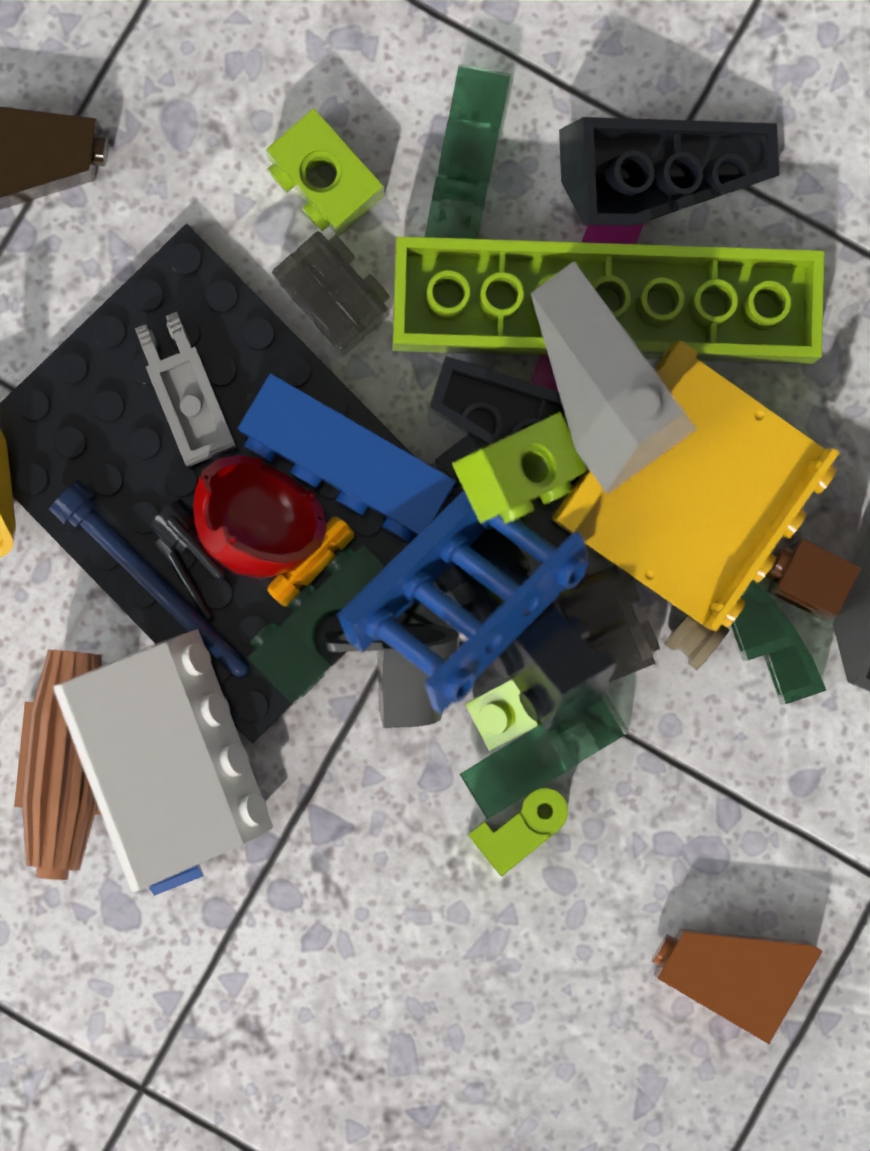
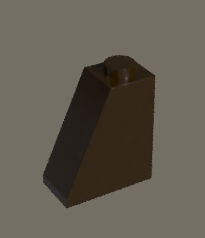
M0 107V210L96 181L97 167L106 166L109 151V136L102 135V128L97 119Z

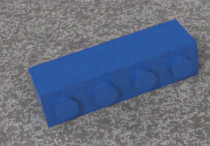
M271 373L238 427L240 433L248 438L244 444L245 448L269 462L273 460L275 454L294 464L289 472L290 474L316 489L321 481L340 491L335 500L360 515H364L367 508L375 511L386 518L382 525L384 529L407 542H410L413 535L418 536L440 514L456 487V480Z

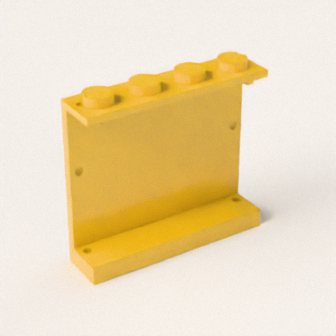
M680 340L673 342L654 368V371L697 430L609 494L604 491L587 467L588 472L578 478L572 487L573 491L567 494L550 520L570 534H573L575 531L584 537L586 545L705 628L717 632L721 625L729 627L739 616L745 605V600L740 597L751 581L754 580L756 583H759L770 571L776 560V556L771 554L782 536L789 539L798 530L807 514L801 508L812 492L820 494L829 485L837 472V468L832 463L840 452L834 448H823L695 358L698 352Z

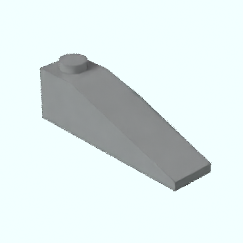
M572 262L531 293L575 450L604 491L609 494L697 429L575 262Z

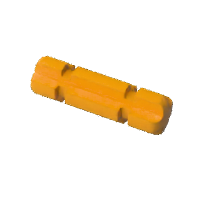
M332 517L326 523L327 529L322 546L295 571L287 572L284 575L279 574L268 585L267 590L269 594L282 606H290L300 596L301 592L299 590L303 585L308 587L336 557L334 552L338 548L343 550L354 538L355 533L353 529L340 517Z

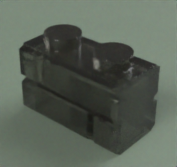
M317 231L301 244L295 252L291 253L273 269L272 275L331 344L344 356L390 316L389 308L384 304L390 298V295L371 274L362 279L350 266V263L356 258L337 235L327 240L320 231Z

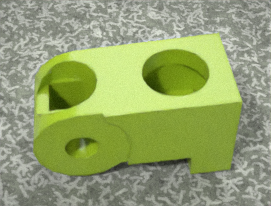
M549 788L535 789L529 792L522 800L520 810L495 831H492L486 822L483 821L467 835L502 877L562 828L568 817V805L564 797L556 790Z

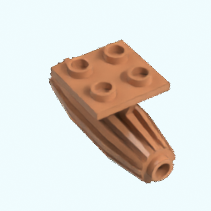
M48 649L34 702L25 701L14 807L22 808L26 865L37 867V878L68 880L69 870H80L95 815H102L53 689V686L103 666L101 654Z

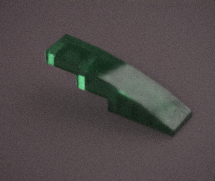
M459 64L425 237L479 239L511 74Z

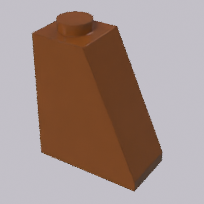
M680 928L675 938L668 934L663 938L651 962L658 965L654 973L657 979L765 1043L770 1044L823 951L804 941Z

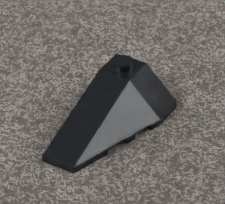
M582 117L559 129L561 183L581 222L586 226H636L779 176L777 123Z

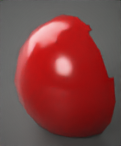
M244 455L220 458L202 470L195 490L194 521L198 537L206 552L234 573L255 578L275 576L298 569L322 546L327 529L323 508L316 499V494L310 488L305 490L287 474L264 464V459Z

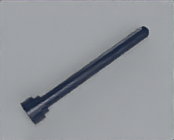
M79 479L71 484L53 502L49 510L64 525L70 522L75 528L81 526L188 632L198 629L208 652L231 675L242 677L247 674L249 663L246 658L95 511L98 505L92 500L94 494Z

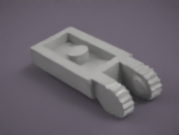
M176 311L166 316L167 328L180 351L176 355L161 360L157 350V341L147 324L137 327L135 330L149 363L146 369L185 465L189 467L236 448V444L196 347L192 348L182 321Z

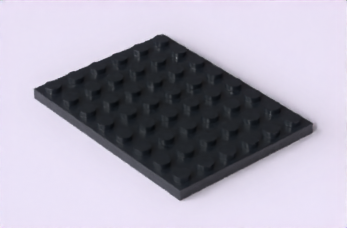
M187 223L0 402V429L7 443L13 497L155 644L182 635L188 631L81 526L75 528L70 522L64 525L49 510L53 502L75 481L79 479L94 494L92 500L98 505L95 511L197 610L169 560L155 545L159 537L150 528V524L164 508L177 499H182L192 509L194 507L196 486L202 470L217 459L236 455L262 458L244 447L248 438L240 433L238 427L270 373L414 456ZM176 311L182 321L192 348L196 347L236 444V448L189 467L185 465L146 369L149 363L135 328L147 324L157 341V350L161 360L176 355L180 351L166 325V316ZM276 454L271 462L264 459L263 463L287 474L305 490L310 488L316 494L315 497L323 508L326 523L332 517H340L355 533L354 538L343 550L338 548L334 552L336 557L308 587L305 585L299 590L301 592L300 596L290 606H282L267 590L268 585L277 577L276 575L255 578L236 574L214 558V561L224 571V577L216 579L191 551L182 555L176 550L213 615L209 623L249 663L247 674L242 677H235L210 654L212 667L223 696L229 704L234 725L252 744L347 653L328 651L325 634L343 631L338 613L417 537L413 535L410 542H407L384 529L382 525L386 518L367 508L364 515L349 509L335 500L340 491L321 481L317 489L306 484L289 473L294 464ZM452 494L450 495L449 499L444 505L442 511L455 499V497Z

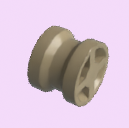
M686 614L664 642V645L671 650L683 652L688 656V664L695 670H698L723 641L730 629L721 625L717 632L709 630Z

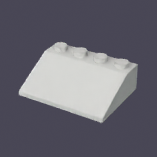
M198 629L150 645L53 686L131 892L142 890L237 848L274 828L268 814L267 804L261 796L250 767L248 754L242 746L231 717L229 704L223 696L212 667L210 654L204 646Z

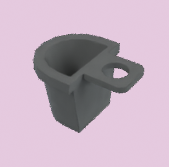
M398 623L445 661L460 647V634L454 629L431 624ZM344 631L328 632L325 634L328 651H360L347 641ZM383 639L374 641L365 651H377L379 713L383 728L418 727L440 721L442 714H439L432 708L425 682L430 676Z

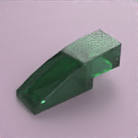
M752 580L740 597L745 600V605L739 616L730 625L742 661H749L760 656L764 657L780 705L789 704L827 691L816 664L795 627L775 601Z
M605 692L602 701L551 732H548L545 726L540 724L459 775L486 819H489L625 736L629 730Z

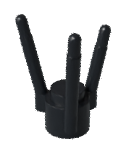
M177 499L155 517L150 524V528L159 537L155 545L169 560L194 606L210 622L213 615L176 550L182 555L191 551L216 579L223 578L224 571L200 544L201 541L198 537L194 521V507L190 509L182 499Z

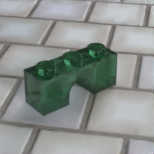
M364 545L356 552L349 546L345 548L327 566L326 569L332 574L330 578L318 589L312 584L306 586L288 605L294 613L279 627L271 621L250 642L255 651L248 659L294 705L333 669L332 665L319 653L316 647L315 632L318 624L327 615L342 611L385 568Z

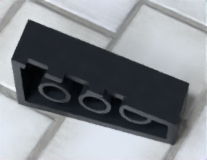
M449 356L444 358L428 410L465 433L470 434V436L483 444L490 446L560 412L569 429L559 391ZM580 476L569 481L571 487L574 486Z
M486 529L470 545V548L518 584L522 585L530 577L527 574L530 572L528 558L515 543L496 529ZM458 565L449 566L435 580L438 587L444 593L450 591L459 605L483 623L505 602ZM557 597L492 662L498 673L504 678L510 676L521 692L519 693V699L527 715L533 721L540 719L548 732L602 701L617 663L606 649L595 654L586 640V637L589 636V629L577 615L567 620L560 612Z

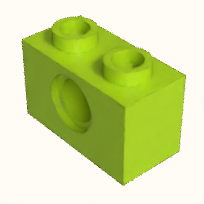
M314 108L266 149L269 160L273 163L267 168V171L286 193L295 188L307 203L301 209L321 232L329 226L339 237L385 196L384 186ZM319 165L330 166L337 173L334 182L324 188L314 187L307 181L310 171Z
M561 412L452 463L480 523L498 515H501L505 524L535 510L530 501L531 499L540 496L543 504H546L573 491L569 481L588 472L584 461L575 450L571 433Z

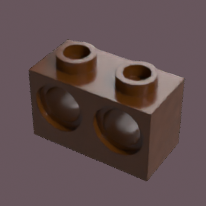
M801 539L790 547L785 545L782 550L778 549L775 554L776 560L765 576L773 581L767 593L825 621L838 616L861 568L805 539Z

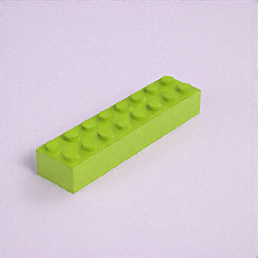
M396 236L392 351L548 356L531 293L572 262H575L645 359L661 360L669 346L673 342L680 340L698 352L695 358L700 361L812 365L822 358L824 251Z

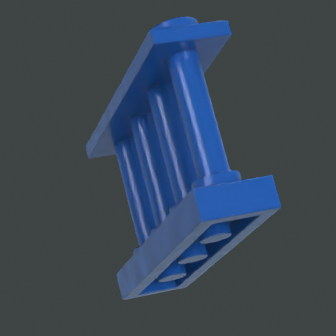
M463 490L338 613L346 639L362 653L374 641L383 639L430 676L425 682L432 708L439 714H442L453 702L458 703L470 693L475 684V679L565 588L571 589L580 582L589 565L584 537L575 531L557 548L519 519L505 524L501 515H498L480 523L465 490ZM486 529H496L542 563V565L522 585L518 584L470 548V545ZM458 565L505 601L484 623L433 585V582L449 566ZM421 602L468 638L447 661L396 622V619L412 603Z

